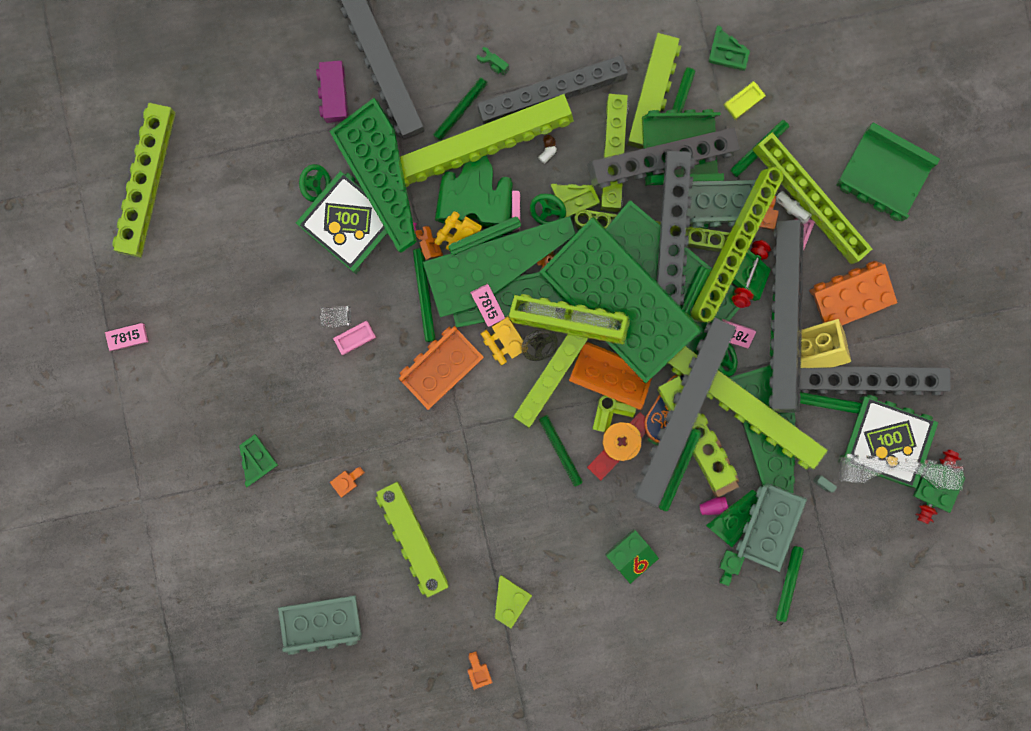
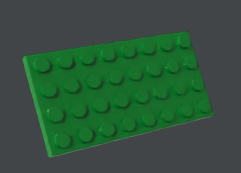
M629 200L607 226L606 230L657 281L661 225ZM671 245L668 253L671 256H675L678 253V247ZM684 247V255H687L686 267H683L682 272L685 275V286H681V294H684V300L699 268L702 266L709 269L710 272L712 270L709 265L687 247ZM674 264L667 267L669 275H674L677 272V267ZM719 275V277H718V281H719L720 283L722 282V276H721V275ZM668 284L665 288L668 295L675 292L673 284ZM730 285L714 318L730 321L740 309L732 302L736 289L733 285ZM711 291L710 299L713 300L714 294ZM704 309L701 310V316L703 318L705 316ZM693 319L702 331L686 347L698 355L699 351L696 349L700 340H705L707 333L704 331L708 322H697Z
M592 217L540 271L572 306L583 305L591 310L599 308L607 311V313L614 314V312H620L628 316L629 327L624 345L606 342L645 383L702 331L693 319L595 217ZM617 324L612 329L621 330V325Z

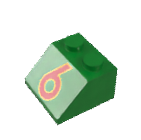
M634 529L605 554L630 584L659 559Z

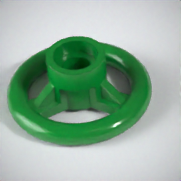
M311 164L304 168L299 178L300 191L303 197L310 202H314L322 193L320 188L322 176L325 178V188L331 182L327 170L318 164ZM318 170L316 175L306 176L310 171ZM307 191H314L317 197L309 195Z
M539 194L530 203L531 216L541 225L553 222L545 220L547 216L552 214L560 216L557 220L566 217V207L562 200L555 195ZM538 201L543 207L540 216L537 215L535 210Z
M730 343L718 368V371L727 377L732 376L736 372L738 365L736 352ZM728 350L730 352L732 362L729 359ZM722 366L728 367L730 370L726 371Z

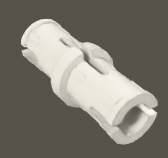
M781 191L776 196V202L782 205L788 214H792L798 220H801L803 224L812 216L799 205L800 203L797 200L794 201L785 192Z

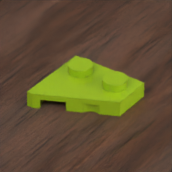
M551 184L554 195L561 199L566 207V217H572L580 210H588L600 204V200L592 185Z
M502 575L499 577L495 619L512 628L532 595Z

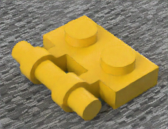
M454 211L445 220L446 224L437 232L434 242L437 245H441L443 241H447L446 249L449 250L448 246L480 232L482 226L466 216L462 222L457 220L460 214ZM452 228L457 229L454 235L449 233Z
M509 316L492 325L495 332L492 335L489 334L487 329L480 333L484 339V344L489 346L493 353V358L498 360L500 365L507 362L503 356L506 353L513 359L528 349ZM498 338L504 346L501 349L494 342Z

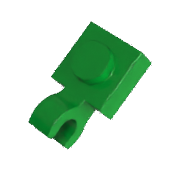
M483 47L482 51L486 53V56L480 57V55H477V60L480 63L488 62L490 68L495 73H501L505 76L509 71V64L496 54H492L488 48Z
M725 550L719 566L720 569L724 570L719 583L729 586L732 574L739 575L745 557L740 558L738 554Z

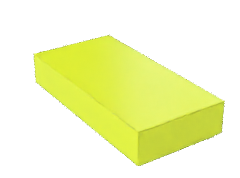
M753 81L727 101L724 107L736 120L766 95Z

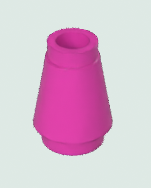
M725 496L715 497L699 504L702 515H720L728 509Z

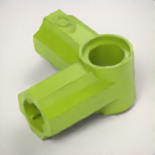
M602 395L598 399L592 429L605 432L611 425L613 413L634 418L636 408L610 398L612 400L611 407L604 408L602 401L607 396Z

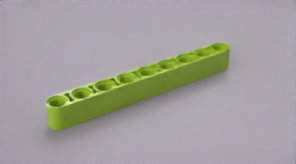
M779 167L767 168L760 172L692 308L691 315L695 321L710 322L715 317L783 180V172ZM770 172L773 175V180L769 177ZM761 190L764 191V198L761 195ZM753 206L756 208V214L752 211ZM745 223H746L747 226H748L747 232H746L745 229H744V224H745ZM736 240L739 242L738 249L735 246ZM728 257L731 260L730 266L727 264ZM719 275L722 276L721 283L718 281ZM711 291L714 294L713 300L710 299ZM702 309L705 310L704 318L701 316Z
M580 210L575 215L574 224L576 228L581 229L585 224H581L578 221L580 216H585L588 221L595 217L596 220L604 219L607 225L604 226L606 229L617 215ZM673 225L670 228V234L672 235L673 231L680 232L679 227ZM690 226L686 228L685 235L688 236V247L721 252L730 234L728 232L692 228ZM691 235H699L700 241L694 242ZM710 237H716L719 240V244L713 245L710 242Z

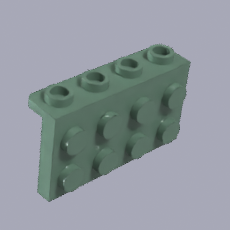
M756 180L694 181L692 188H689L688 196H691V208H687V216H690L692 228L704 227V224H710V227H721L722 224H728V227H733ZM753 206L752 211L756 214V208Z
M766 483L763 487L760 486L757 491L756 497L759 498L756 505L753 504L750 510L751 521L745 524L743 529L745 537L739 541L736 550L739 551L738 557L748 558L780 572L807 498Z
M356 595L278 608L283 640L282 652H288V655L300 653L301 649H307V652L319 650L320 646H326L327 649L336 648L340 643H346V646L355 645L362 638Z

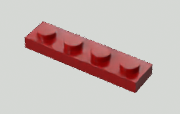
M639 412L629 423L638 429L642 438L646 434L644 426L645 416ZM618 437L617 440L619 442L617 445L619 447L621 445L626 446L627 443L625 441L627 438ZM603 450L587 468L601 481L620 460L612 459Z

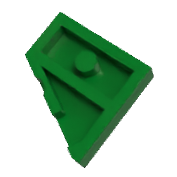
M717 25L708 62L745 71L750 50L744 45L739 44L738 40L733 36L730 37L722 30L721 26Z
M254 434L239 445L246 487L251 486L278 466L257 434Z

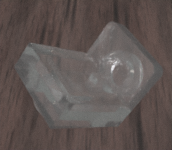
M351 306L321 307L320 320L322 327L351 326Z

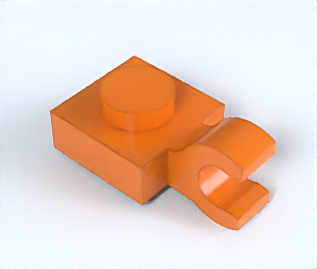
M774 196L759 228L774 230L776 227L778 211L773 210L776 196Z
M429 226L423 227L424 234L422 230L415 231L417 238L422 240L419 243L426 260L443 256L440 246L434 242L436 238L432 237V231Z
M358 467L350 474L344 471L333 479L330 484L342 498L358 486L355 480L365 472L361 467Z
M476 651L469 653L472 668L468 669V674L473 688L477 689L491 684L492 679L487 664L480 665Z

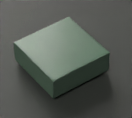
M817 475L813 480L815 484L826 492L832 493L837 488V486L821 475Z

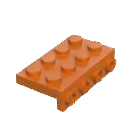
M877 261L867 263L866 267L862 269H852L847 275L835 276L831 278L830 282L815 284L814 288L809 290L810 294L814 296L822 323L839 319L841 325H845L898 303L886 265Z
M449 326L441 334L443 337L438 342L434 340L427 347L429 350L424 355L420 353L413 360L415 363L410 368L406 366L399 373L401 375L399 380L427 410L433 407L484 359L455 326L453 328Z
M586 342L580 350L569 379L570 382L640 410L644 405L652 380L651 378L645 383L618 354Z

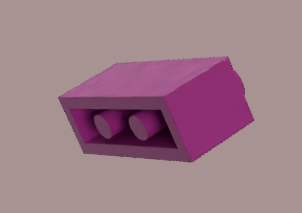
M342 60L319 62V69H316L317 80L321 82V87H318L319 99H322V106H319L320 116L324 118L326 123L342 122L348 117L344 65Z

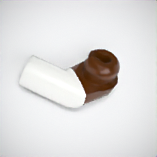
M550 134L544 136L545 151L538 157L544 164L557 151L556 140Z

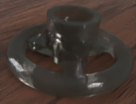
M547 329L532 331L522 342V354L531 361H541L548 358L557 347V336L553 331ZM552 342L551 347L545 353L541 354L542 349H544L545 345ZM528 343L534 347L535 355L528 353Z

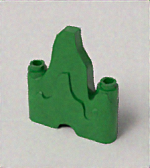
M487 155L482 156L477 161L465 163L458 178L455 177L453 172H444L439 188L435 221L445 223L447 217L451 216L454 211L460 214L457 220L462 222L465 216L469 219L474 218L480 222L482 227L488 228L511 219L512 179L501 177L498 181L497 189L493 190V169Z

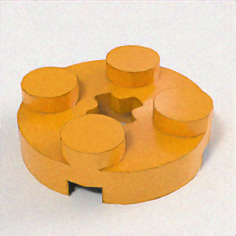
M620 422L611 425L605 431L602 444L605 452L612 459L625 461L634 458L641 449V435L632 424ZM626 437L627 439L625 442L627 443V445H621L619 447L617 445L619 442L617 438Z

